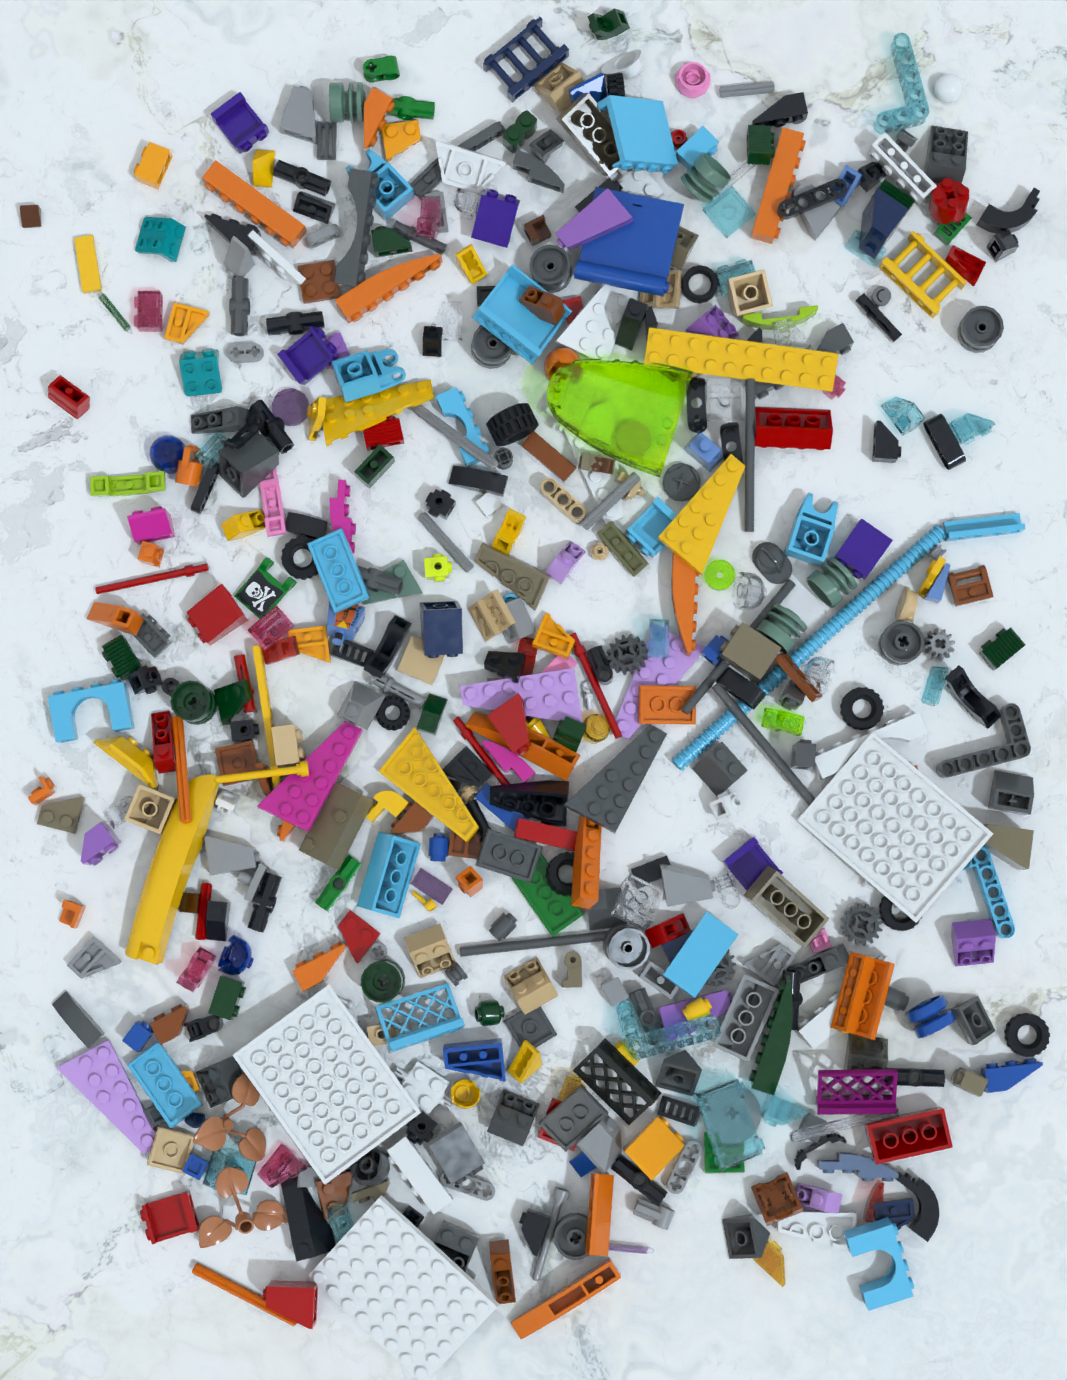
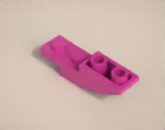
M338 479L337 498H330L331 523L333 531L340 528L344 530L354 554L355 542H352V535L356 534V523H353L352 518H346V516H349L350 507L346 502L347 497H350L351 486L348 485L346 480Z

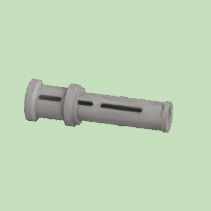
M371 677L369 685H375L383 689L385 693L391 692L420 709L422 708L426 697L394 682L395 679L393 677Z

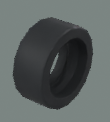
M693 266L683 276V294L693 303L701 304L708 302L717 291V276L707 266ZM704 274L709 278L711 287L706 294L696 295L690 290L689 280L692 276Z

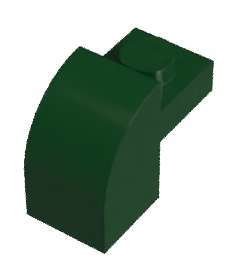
M615 8L603 16L595 13L587 16L590 22L589 28L595 34L597 40H606L618 36L630 28L624 11Z

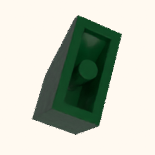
M379 226L375 230H371L375 257L413 252L411 242L390 227Z
M429 693L417 725V730L436 736L448 699Z

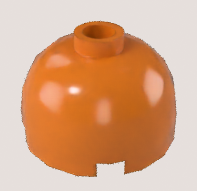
M558 347L551 351L544 363L546 377L548 376L549 380L558 383L560 379L569 382L567 378H572L573 376L576 379L582 374L583 370L579 355L574 350L565 347Z

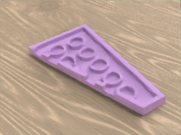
M655 626L653 627L645 646L648 649L646 654L649 657L648 660H644L646 666L640 665L641 671H635L616 718V723L623 738L629 740L641 725L638 724V685L675 686L699 658L701 652L706 648L705 646L696 643L695 651L691 652L690 657L686 656L682 641L678 635Z
M574 668L520 676L518 683L512 682V678L460 686L462 704L464 706L495 710L519 693L524 701L526 716L555 721H564L565 716L583 723Z

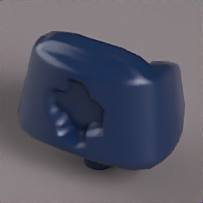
M193 1112L185 1118V1123L192 1128H199L206 1120L205 1114Z

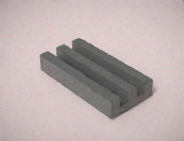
M318 121L317 160H336L337 123H322ZM322 128H325V151H324V155H321V151H322ZM329 128H332V155H329Z

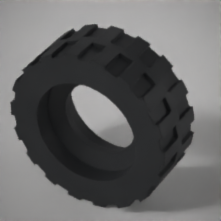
M306 536L292 538L285 544L281 556L282 565L288 574L302 580L311 579L314 575L318 574L313 558L306 567L297 566L293 560L297 550L307 549L310 551L307 543L314 541V539Z
M858 687L849 691L843 697L840 704V714L843 717V721L847 723L846 725L853 727L855 730H865L875 726L881 720L884 710L883 700L879 697L880 695L874 692L873 689H868V687ZM859 699H864L871 705V713L865 718H859L853 713V704Z
M574 852L558 854L546 867L545 878L547 879V884L558 895L572 896V883L561 881L558 872L563 865H571L573 867Z
M886 896L882 897L881 903H879V914H881V920L884 921L887 927L893 930L906 931L918 925L919 921L916 923L909 916L905 919L896 918L892 914L893 902Z
M1029 1013L1017 1014L1010 1019L1009 1023L1007 1022L1004 1038L1007 1046L1014 1053L1025 1057H1033L1041 1054L1047 1048L1050 1037L1049 1027L1037 1015ZM1024 1025H1030L1036 1031L1037 1036L1032 1044L1025 1045L1018 1039V1030Z

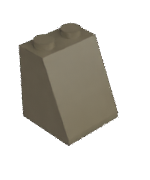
M742 622L740 626L737 624L734 626L730 633L732 638L729 642L725 640L719 649L722 651L720 657L752 682L757 683L761 680L781 647Z
M983 824L994 833L983 847H986L990 853L1017 870L1029 869L1034 830Z

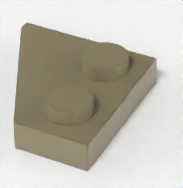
M78 797L42 805L37 824L75 834L85 798Z

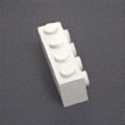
M886 132L871 144L868 151L870 158L874 162H878L882 166L884 173L888 176L891 175L896 185L900 189H904L911 198L916 200L915 203L920 206L931 196V192L937 187L936 184Z

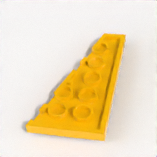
M431 379L393 386L381 392L346 403L343 396L326 398L325 418L322 422L326 447L332 445V441L341 438L343 440L347 438L348 434L356 430L363 431L387 420L386 417L394 413L398 415L405 408L410 406L416 407L434 399Z
M732 454L729 455L657 538L700 575L703 574L745 469V465Z
M414 727L378 772L464 841L468 842L479 829V826L420 733Z

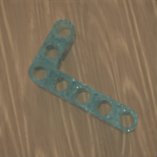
M906 33L896 34L891 44V53L906 106L883 111L877 115L874 129L879 134L922 125L929 114V106L910 38ZM896 42H902L904 46L900 47ZM906 59L909 64H904L901 60ZM906 77H912L914 81L910 82ZM911 94H916L919 99H913ZM919 111L923 113L924 116L919 117L916 115L915 112ZM897 116H903L905 121H900ZM884 120L888 125L883 126L879 121Z
M622 1001L617 1006V1014L625 1046L629 1056L635 1060L712 1040L721 1034L719 1020L713 1015L641 1033L633 1004L630 1001ZM631 1010L628 1015H623L624 1011ZM709 1025H716L712 1030L707 1029ZM629 1028H635L633 1032H627ZM691 1030H697L694 1035L688 1034ZM672 1035H678L675 1040H669ZM654 1040L659 1041L656 1045H650ZM635 1045L640 1046L636 1051L631 1050Z

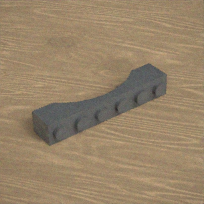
M350 168L348 189L356 206L357 228L350 249L337 264L335 283L357 286L366 279L364 269L368 262L367 248L371 242L370 226L374 222L372 212L373 207L376 205L375 190L379 185L378 173Z
M844 323L828 330L817 350L841 353V355L851 351L854 341ZM742 379V381H743V383H744V385H745V387H746V380ZM755 381V399L759 398L760 400L769 395V391L773 389L777 391L785 385Z

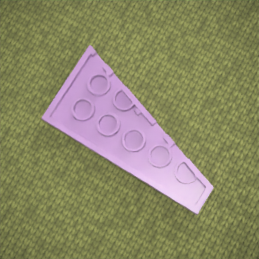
M110 1040L57 1067L143 1154L151 1150L156 1130L151 1128L143 1112L145 1108Z

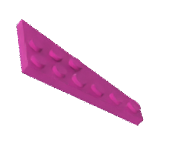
M345 721L304 760L308 762L309 776L301 777V775L290 774L257 807L304 831L310 832L363 730Z

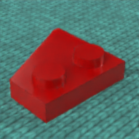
M952 245L945 259L972 286H975L986 264L985 261Z

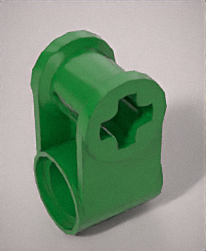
M396 56L369 59L363 64L364 78L370 83L394 80L400 76Z

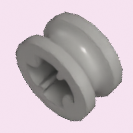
M939 545L928 557L937 561L947 550H943L941 545Z
M382 943L373 944L370 948L371 957L375 960L384 959L387 955V947ZM377 946H381V950L384 951L383 955L380 954V957H376V953L373 952V949L377 948Z

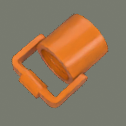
M192 444L185 446L183 459L178 460L175 483L200 486L203 464H200L201 448ZM191 452H193L192 462H190Z

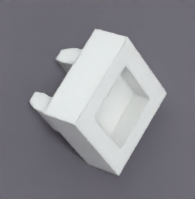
M222 790L215 802L218 805L217 811L220 812L223 807L228 810L226 815L229 816L239 804L241 797Z

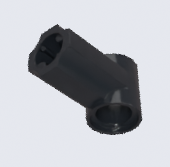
M602 645L586 651L598 683L601 685L610 684L613 680V671L610 668ZM602 671H607L610 676L604 680L599 677V674Z

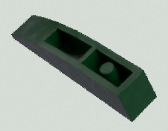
M789 975L786 976L785 981L782 980L778 991L781 994L779 999L776 998L774 1001L773 1010L775 1012L773 1017L770 1016L768 1019L767 1028L769 1030L767 1035L764 1034L762 1037L761 1045L763 1048L761 1052H757L755 1058L757 1066L755 1070H751L749 1076L752 1089L771 1095L775 1094L790 1044L793 1001L791 976Z

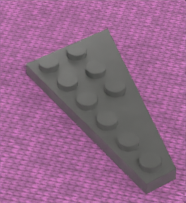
M649 725L564 804V807L616 833L667 733Z

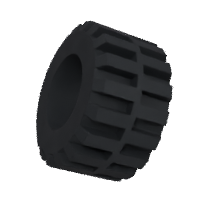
M519 403L495 414L489 419L486 426L496 446H505L525 438L535 431L539 424L528 403Z

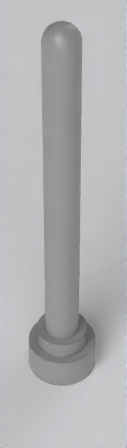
M560 1187L554 1188L553 1196L555 1202L533 1273L534 1281L540 1280L562 1203H565V1200H568L570 1191Z

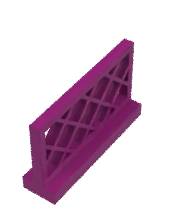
M897 1069L818 1070L817 1115L896 1114ZM865 1076L873 1078L868 1083L862 1080ZM885 1076H893V1079L887 1083L882 1080ZM822 1077H832L833 1080L827 1084L822 1080ZM844 1077H852V1078H853V1079H852L850 1082H848V1083H845V1082L842 1080ZM858 1082L862 1087L856 1091L852 1086ZM877 1082L882 1085L878 1090H874L871 1087ZM836 1083L843 1086L838 1091L832 1088ZM827 1090L832 1093V1095L822 1096ZM847 1090L852 1093V1095H841ZM866 1090L872 1093L871 1095H861ZM885 1090L892 1093L891 1095H881Z

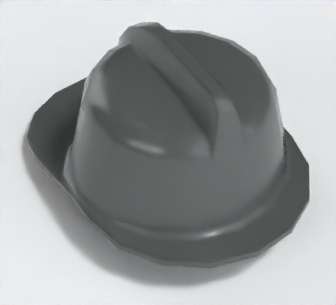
M764 542L757 545L752 554L753 563L769 582L782 584L791 577L792 564L776 544Z

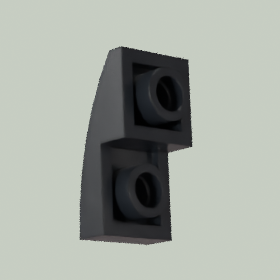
M288 512L285 523L287 532L318 539L324 536L328 522L307 515Z

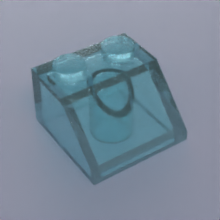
M767 1093L760 1116L763 1118L764 1123L776 1127L777 1124L782 1126L807 1115L809 1110Z
M222 1147L217 1151H212L203 1184L216 1190L215 1183L218 1174L224 1168L231 1166L241 1169L247 1174L249 1184L246 1190L242 1193H236L247 1195L256 1162L246 1159L240 1151Z

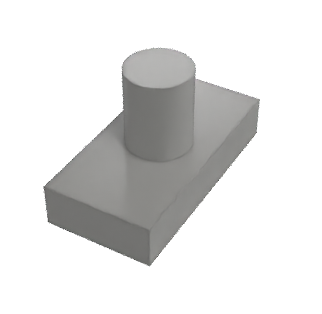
M259 863L255 875L245 871L240 872L237 881L249 886L244 897L245 900L254 902L264 875L269 868L268 866Z

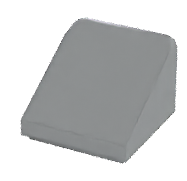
M312 1166L298 1167L297 1187H316L315 1180L320 1179Z

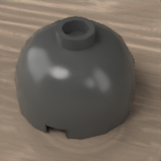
M377 1147L350 1166V1173L355 1178V1181L369 1187L384 1182L390 1171V1162L387 1155Z

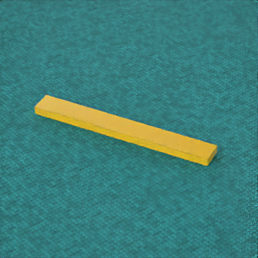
M256 645L252 646L270 768L275 769L279 767L276 766L271 730V727H274L263 650L261 646ZM282 776L272 777L274 789L282 782Z

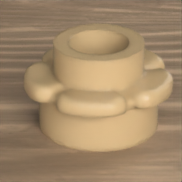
M597 542L596 545H592L590 548L591 557L594 560H605L609 553L608 547L602 542Z
M466 785L460 791V798L467 803L473 800L478 793L475 790V786L472 785L470 787Z

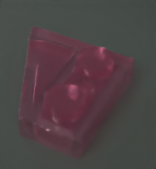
M281 1143L257 1175L269 1187L273 1188L301 1173L308 1167L286 1145Z

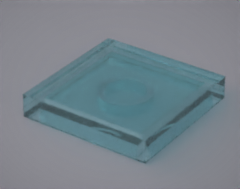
M732 185L703 208V212L726 238L756 214Z

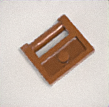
M985 565L955 574L953 572L948 573L947 580L955 607L994 597ZM979 575L981 577L980 581L957 586L956 583L958 580Z

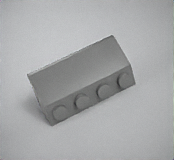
M743 974L712 1046L749 1062L774 1001L777 998L779 989Z

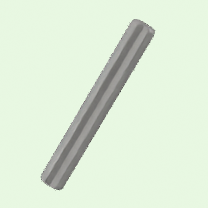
M632 472L580 522L585 530H589L641 480L637 473Z
M426 512L418 516V520L463 570L469 572L474 567L473 564Z

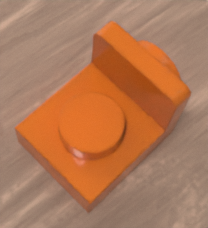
M42 775L38 777L44 787H38L31 792L32 795L28 797L31 804L37 805L55 794L53 789L55 785L49 777L46 778Z

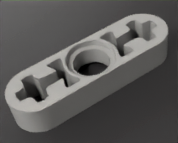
M689 1140L685 1143L667 1180V1188L673 1194H679L684 1190L701 1155L702 1147L696 1140ZM696 1144L698 1152L692 1153L691 1158H694V1161L691 1162L690 1159L683 1157V1155L686 1154L688 1156L690 1153L688 1146ZM682 1161L690 1164V1169L687 1172L679 1170V1164ZM675 1172L681 1176H686L684 1180L682 1178L679 1180L681 1187H676L673 1190V1186L670 1183L671 1181L675 1182L678 1177L674 1175Z
M444 1171L441 1174V1183L445 1187L485 1201L492 1199L495 1195V1187L490 1182L466 1175V1179H471L474 1186L471 1190H465L462 1183L459 1184V1187L455 1186V1182L453 1184L446 1183ZM477 1182L481 1183L479 1185L481 1188L489 1186L492 1194H487V1197H485L480 1190H478V1194L473 1193Z

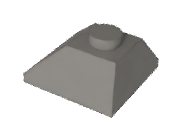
M354 682L337 715L368 730L385 696Z
M609 1115L602 1119L576 1144L602 1174L609 1169L622 1153L621 1129Z

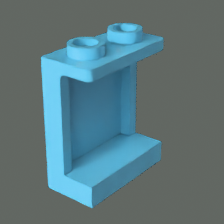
M657 497L652 505L626 529V537L633 544L636 542L641 547L640 551L646 557L650 555L654 558L665 546L657 538L677 514Z

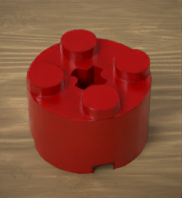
M944 178L936 184L937 187L931 192L929 202L930 215L941 224H949V222L954 221L957 223L966 215L969 188L960 182Z

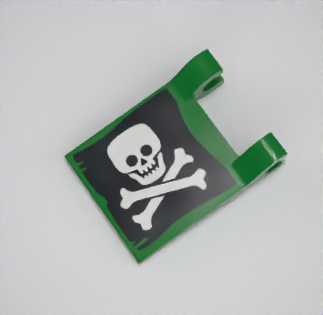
M267 557L234 595L235 598L262 621L297 584L290 577L287 578L283 585L267 571L273 566L274 562Z

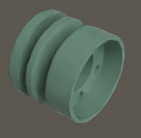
M330 82L329 111L331 123L344 122L345 114H349L350 122H354L355 114H357L358 122H364L366 94L362 82H357L356 91H354L353 82H349L348 91L344 90L343 82Z
M702 152L693 163L697 170L689 167L687 173L681 176V181L695 197L706 204H710L713 201V197L718 195L715 186L723 189L731 180V176L717 160Z
M830 557L827 559V564L823 563L821 565L824 574L815 570L806 578V581L820 600L830 608H834L843 600L839 591L848 595L850 594V589L854 590L857 587V582L842 563Z
M774 604L772 607L774 612H768V617L772 622L762 620L756 631L780 646L781 652L788 654L795 645L791 635L800 638L802 636L800 631L805 632L807 625L790 609Z

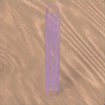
M609 1247V1250L647 1254L649 1247Z

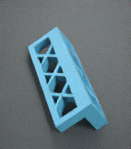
M1020 513L943 522L944 532L946 533L945 542L1021 533L1025 530V523L1021 524Z

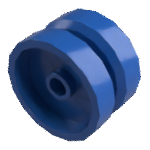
M943 994L929 998L905 1013L909 1023L920 1022L913 1029L917 1038L929 1036L956 1020L952 1010H943L948 1004Z

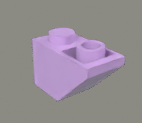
M569 541L554 558L546 573L551 575L552 579L562 584L586 551L580 548L579 545Z
M802 1183L797 1184L796 1194L801 1205L823 1212L839 1213L842 1199L841 1193Z

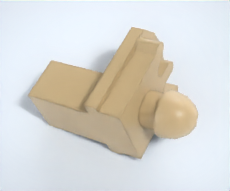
M623 471L618 472L614 481L621 484L629 475ZM639 481L624 495L622 500L626 501L632 499V497L635 498L636 495L643 496L645 490L643 487H640L642 481Z

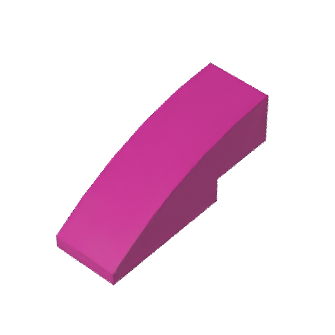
M487 740L482 741L483 746L505 773L512 769L523 783L536 774L518 755L515 756L512 751Z

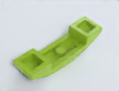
M818 305L799 307L797 315L770 319H762V312L743 314L741 322L757 329L759 327L764 330L786 329L812 318L818 311Z
M165 471L146 472L141 475L90 477V496H131L166 491Z

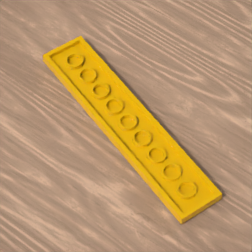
M649 327L644 366L744 380L755 379L758 382L833 392L839 353Z

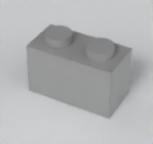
M648 961L638 977L669 999H672L679 987L662 976L665 972L653 962Z

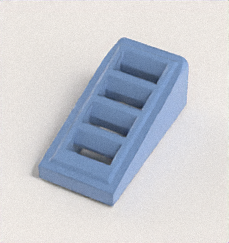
M946 563L942 567L924 596V600L935 603L942 600L950 564Z

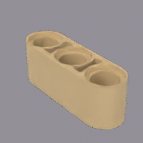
M545 478L541 482V494L571 522L580 523L585 518V507L552 478ZM546 484H551L554 490L546 492L543 487ZM560 497H566L568 503L561 505L557 500ZM575 509H579L582 512V515L578 518L572 515V511Z

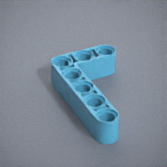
M982 847L980 851L984 854L983 860L979 861L974 856L963 870L973 867L996 936L999 938H1010L1015 933V926L990 852L986 847ZM983 869L989 870L990 877L988 879L982 877ZM990 887H993L996 890V896L994 898H991L988 895V890ZM996 906L1002 908V914L999 917L994 913ZM1003 924L1007 925L1009 929L1006 935H1003L1000 931Z

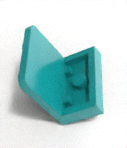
M145 217L135 251L140 254L160 255L170 262H176L186 226L172 218Z
M213 348L203 349L202 352L188 350L180 355L179 364L186 396L222 392L218 350H213Z

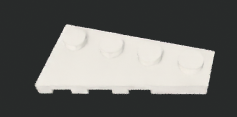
M803 1211L777 1222V1231L848 1250L843 1231L857 1227V1213Z

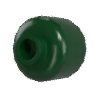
M497 1000L480 1001L478 1006L475 1007V1019L482 1026L498 1025L501 1017H504V1007L500 1006Z

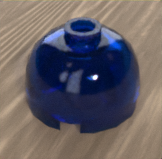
M173 435L158 437L150 447L149 456L152 464L159 471H165L167 474L176 473L178 460L183 459L186 445L181 439Z
M232 935L228 940L231 944L228 947H224L218 962V967L221 968L218 971L228 975H239L246 968L249 969L254 958L251 957L252 950L249 943L236 935Z

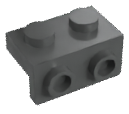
M143 613L140 616L144 620L137 636L134 637L156 658L172 643L168 639L170 635L164 628L159 630L156 626L158 622L150 614L146 616Z

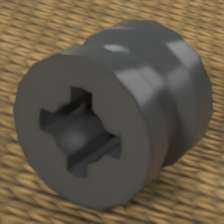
M457 962L453 965V968L444 971L455 986L459 985V981L468 978Z

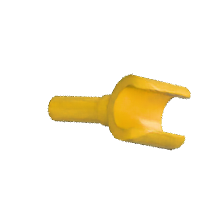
M416 891L412 892V895L423 904L426 910L432 911L437 908L432 898L426 901Z

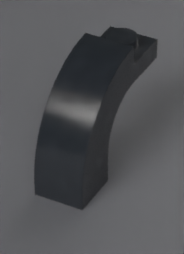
M1033 188L1023 206L1016 211L1005 212L988 204L976 225L996 234L1008 230L1011 233L1020 230L1031 221L1038 211L1034 208L1040 200L1037 197L1040 190Z
M395 615L389 622L377 649L367 661L363 670L378 678L385 676L402 647L412 623Z
M958 665L945 677L948 683L946 686L951 694L985 728H990L1001 717L996 705L986 699L975 688L961 666Z
M898 1173L899 1178L894 1179L911 1190L919 1204L917 1216L909 1226V1229L928 1242L939 1222V1204L936 1195L931 1187L920 1177L916 1183H913L915 1179L908 1173L904 1175Z

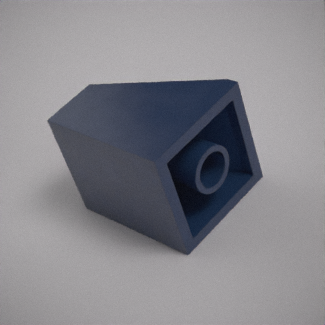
M879 188L876 189L863 211L859 249L875 259L894 234L909 210Z
M458 601L419 603L424 655L428 656V658H438L439 655L457 657L458 654H463L462 608Z

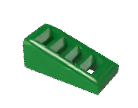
M966 213L965 220L958 222L961 224L960 226L954 222H949L956 229L955 231L947 226V224H941L933 235L948 246L972 217ZM945 228L952 235L949 236L942 229Z

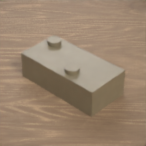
M582 93L556 120L604 176L610 177L618 169L613 168L612 165L620 161L611 121L605 111L598 109L597 102L590 93Z
M336 782L310 832H307L299 851L339 870L374 801Z
M770 866L766 867L743 895L803 948H806L830 919L777 870Z

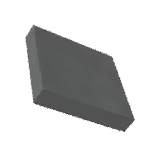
M541 1006L526 1015L521 1010L504 1021L519 1047L522 1046L524 1040H527L536 1048L557 1035Z

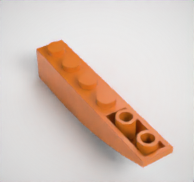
M440 254L426 256L386 269L366 279L335 300L336 305L348 323L352 321L357 322L367 311L372 312L381 302L391 300L399 290L402 292L413 281L423 279L428 271L438 269L442 263V256Z
M673 552L671 575L673 609L680 640L682 641L686 656L690 657L691 652L695 651L696 640H692V633L696 632L697 621H693V614H697L698 602H694V595H698L699 584L695 583V576L699 577V573Z
M473 712L465 726L511 751L487 715ZM529 729L532 745L529 746V750L519 756L567 781L580 754Z
M581 815L579 816L574 852L571 906L590 909L598 902L602 826Z
M608 1258L510 1323L520 1339H523L621 1278V1274L611 1258Z

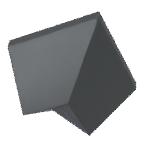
M685 1049L663 1060L655 1087L693 1096L702 1069Z
M753 1214L722 1219L729 1259L762 1257L770 1232L754 1218Z

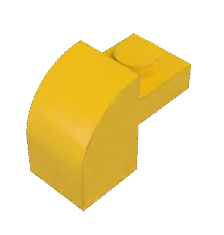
M509 508L503 524L495 536L492 547L509 555L522 532L526 516Z
M381 791L373 796L378 803L377 805L372 804L366 818L373 823L385 808L398 818L409 803L396 792Z

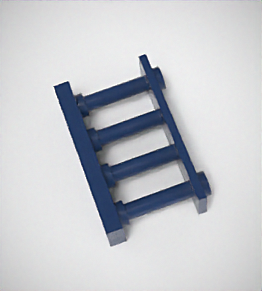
M541 17L531 20L522 32L494 55L490 54L484 60V71L488 72L492 68L508 86L507 94L512 103L548 72L569 57V48L565 44L561 47H556L540 29L543 23ZM534 33L551 51V55L548 58L542 59L527 42V39ZM519 45L537 63V67L532 71L528 70L512 52ZM507 57L523 75L520 81L514 82L498 64L503 58Z

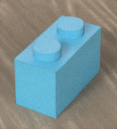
M702 126L676 151L677 160L687 169L689 167L696 169L693 164L702 152L712 157L718 151L719 141Z

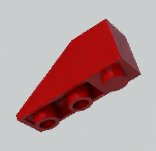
M171 712L152 713L155 766L159 774L176 771Z

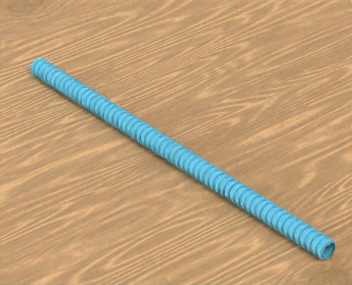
M934 525L933 529L929 530V533L924 534L925 537H921L920 541L917 540L915 542L916 545L913 544L911 549H907V553L904 552L903 556H899L898 561L895 560L894 564H890V568H886L885 572H881V576H877L876 580L873 579L872 584L869 583L867 588H863V592L860 591L858 596H854V600L851 599L850 603H846L845 608L842 607L841 611H837V615H833L832 619H828V623H824L823 627L820 626L819 631L816 630L814 635H810V639L807 638L805 643H801V647L798 646L796 651L793 650L792 655H788L792 661L800 668V664H804L805 660H809V656H813L814 652L817 653L819 651L818 648H822L823 644H827V640L830 641L832 636H836V632L839 633L841 628L844 629L845 624L848 625L849 621H853L854 616L857 617L858 613H862V609H866L867 605L870 606L872 604L871 601H875L876 597H880V593L883 594L885 589H889V585L892 586L893 582L898 581V577L901 578L902 574H906L907 570L911 569V566L916 565L915 562H919L920 558L923 559L925 557L924 554L927 555L929 550L932 551L933 546L936 547L937 543H941L942 539L946 538L944 530L940 526ZM780 665L775 666L774 671L771 670L770 674L765 675L766 678H762L761 682L758 681L756 683L767 696L770 694V691H774V687L777 688L779 683H783V679H787L788 675ZM740 700L739 702L736 701L746 715L747 711L750 712L752 710ZM727 709L725 714L722 713L720 718H716V722H712L713 725H709L707 730H703L704 733L698 734L699 737H695L694 741H690L689 746L686 745L685 749H681L680 754L677 753L676 757H672V762L679 770H685L684 767H688L690 762H694V758L697 759L699 754H703V750L706 751L707 747H711L712 742L715 743L716 739H720L721 734L724 735L725 731H729V727H733L734 723H738L737 718L730 710Z

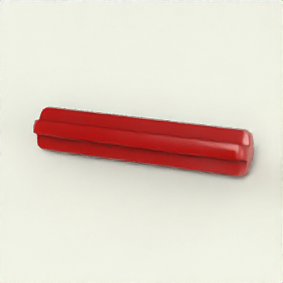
M211 883L201 884L195 939L206 940V914L208 901H211Z

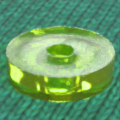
M715 560L705 570V582L713 590H726L735 580V570L729 562ZM718 572H721L723 574V578H718L716 574Z

